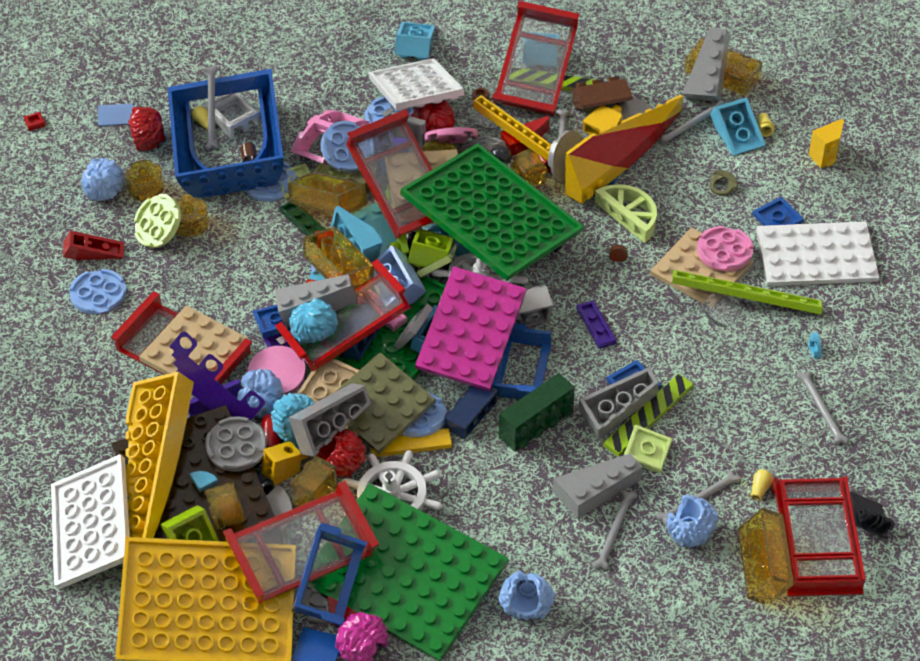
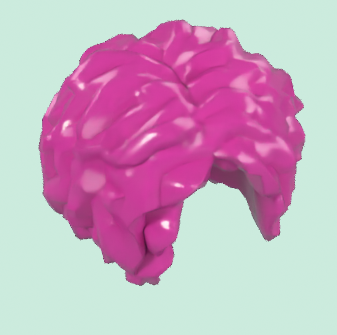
M364 612L351 614L337 631L335 647L339 650L340 656L347 661H373V655L377 651L376 644H380L384 648L388 645V628L384 624V620L381 617L365 614Z

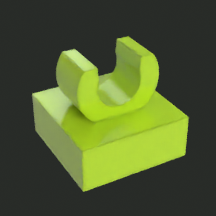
M406 234L400 236L396 242L390 243V246H394L408 256L409 247Z

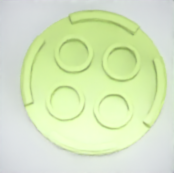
M159 194L143 202L134 219V222H136L135 237L138 242L149 248H158L173 238L181 220V210L177 201L166 194Z

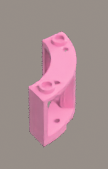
M337 110L323 111V114L315 115L307 122L308 126L303 132H299L290 152L329 165L324 157L308 152L314 140L336 122L351 121L362 127L369 124L370 121Z

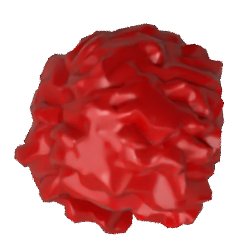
M442 100L440 103H427L423 107L414 106L412 108L411 117L426 121V133L437 129L454 128V111L446 100Z
M149 106L133 107L131 119L128 120L136 150L147 151L157 148L166 138L159 111Z
M343 429L331 438V442L318 450L317 458L321 460L323 466L332 475L336 474L338 478L346 476L351 478L355 470L359 469L366 460V447L355 432Z

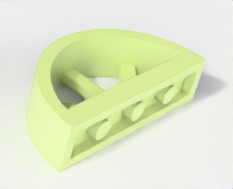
M622 184L608 185L595 191L594 203L644 243L652 237L656 228L657 208L653 199L647 193L636 187ZM623 200L632 202L627 206H623ZM641 206L646 212H634L631 210ZM640 218L651 220L648 224H646Z

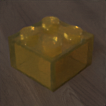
M316 455L311 461H308L302 472L296 475L291 482L294 506L297 508L335 492L337 488L336 466ZM315 512L309 514V515H311V516H313V517L316 516Z

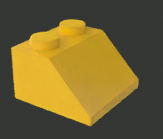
M843 119L812 132L809 156L820 168L832 166L836 162L844 125Z

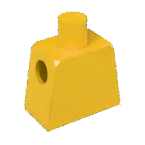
M616 104L611 109L604 105L599 106L583 120V132L589 135L593 133L597 135L602 129H611L613 124L620 125L622 121V108Z
M285 442L266 448L263 451L261 473L272 479L274 486L300 472L301 461L308 458V455L301 454L300 449H297L292 442Z

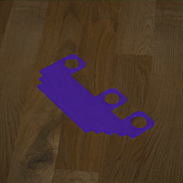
M181 332L172 342L170 348L174 351L172 356L176 359L174 365L178 368L176 372H180L194 382L192 395L210 410L226 405L231 417H245L251 421L265 405L264 399L251 390L239 401L214 379L223 369V364L212 354H208L199 365L194 362L189 355L196 348L197 341L187 332ZM182 337H187L191 340L192 346L189 349H185L180 345ZM208 360H214L217 363L218 368L216 371H209L207 369L206 362ZM250 396H255L259 399L258 407L253 408L249 406L247 400Z

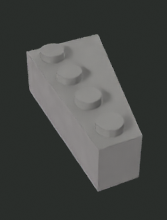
M709 28L682 93L686 99L713 102L721 100L730 34L727 29Z
M348 274L275 289L278 312L287 329L291 328L289 318L292 315V311L297 309L300 304L310 303L314 298L330 304L335 311L358 303L356 290Z
M648 367L579 399V411L596 439L600 440L658 394L659 382Z
M351 383L288 417L301 454L313 457L319 453L318 450L322 446L331 442V438L337 432H341L346 428L345 425L350 420H354L371 404L365 385Z
M629 453L553 478L552 492L578 519L619 494L621 490H626L639 482L642 478L643 466Z

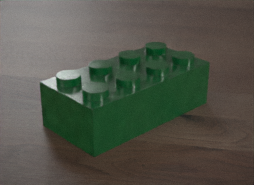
M560 373L550 378L499 413V438L514 452L519 448H525L530 440L539 438L546 429L555 427L560 419L563 417L567 418L573 413L575 387Z

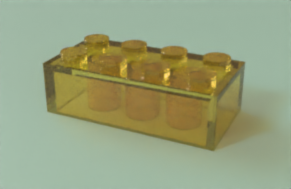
M701 38L686 56L685 73L691 74L705 39ZM728 49L723 88L746 96L760 78L763 62Z
M311 172L288 182L290 203L301 208L306 207L312 211H321L324 214L333 215L336 206H340L351 213L359 211L360 208L367 205L365 184L318 172Z
M336 226L303 237V256L325 279L348 274L356 290L374 278V267L371 262Z
M762 508L738 528L747 598L762 604H770L792 587L794 582L783 514Z

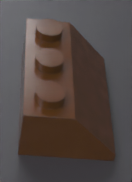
M619 76L609 77V81L603 82V79L593 80V84L586 85V82L576 83V87L571 88L575 109H586L633 100L626 79H620Z

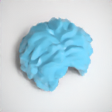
M314 298L310 303L300 304L297 309L292 311V315L289 318L290 333L298 341L299 345L327 339V337L335 333L337 330L336 326L338 325L335 310L332 309L330 304L318 298Z
M284 394L280 400L275 401L273 411L271 412L273 431L285 442L296 444L297 441L288 417L316 402L305 394Z

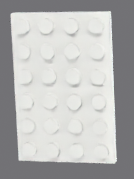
M434 58L368 72L369 79L398 111L408 110L409 107L414 106L423 107L427 103H440L445 99L454 100L464 95V88Z
M866 222L757 226L756 228L767 286L879 281V274Z
M120 454L51 484L54 586L58 589L123 563L125 537H130L125 458Z

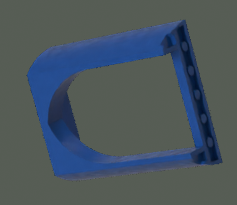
M272 69L215 78V97L258 89L264 138L261 150L254 160L213 168L203 165L196 156L193 119L191 115L192 108L190 105V101L208 98V80L167 87L175 177L184 191L194 198H201L277 184L283 172L284 158Z

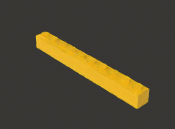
M482 95L473 100V109L548 161L551 147L549 142Z

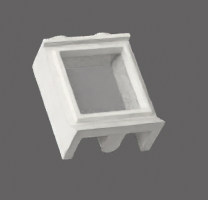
M238 93L227 94L215 100V124L231 139L235 138L234 129L240 126L243 132H247L249 130L248 121L252 120L257 125L261 124L260 112L254 110Z

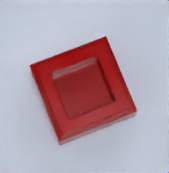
M41 112L23 117L29 131L46 126Z

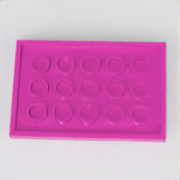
M453 266L416 361L415 369L490 392L527 288Z

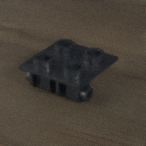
M850 492L855 526L888 539L887 531L895 527V522L891 518L884 517L882 504Z

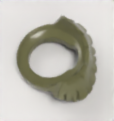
M716 170L710 178V189L716 195L726 196L733 191L736 192V188H738L737 179L728 171ZM726 179L729 181L728 188L724 191L716 190L714 188L716 181Z

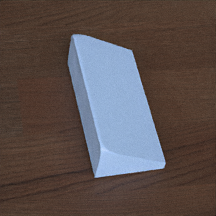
M133 104L99 105L98 126L129 125L128 120L131 119Z

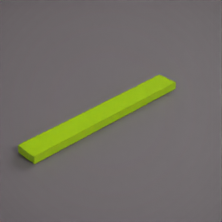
M673 270L672 284L820 315L823 310L821 300Z

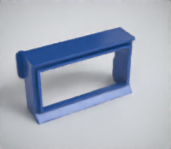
M514 324L492 387L498 390V397L521 399L543 384L552 345L551 331L526 329L525 324ZM512 342L541 346L533 386L502 383Z
M321 523L315 532L291 611L315 617L340 627L344 623L345 610L367 542L341 534L342 531L338 527ZM321 539L353 549L334 614L302 604Z

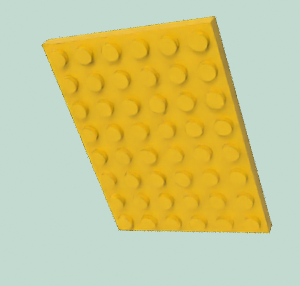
M125 537L115 661H291L293 611L291 610L294 604V589L258 604L228 542ZM240 543L263 592L278 586L258 544ZM266 544L284 581L287 582L294 579L296 545Z

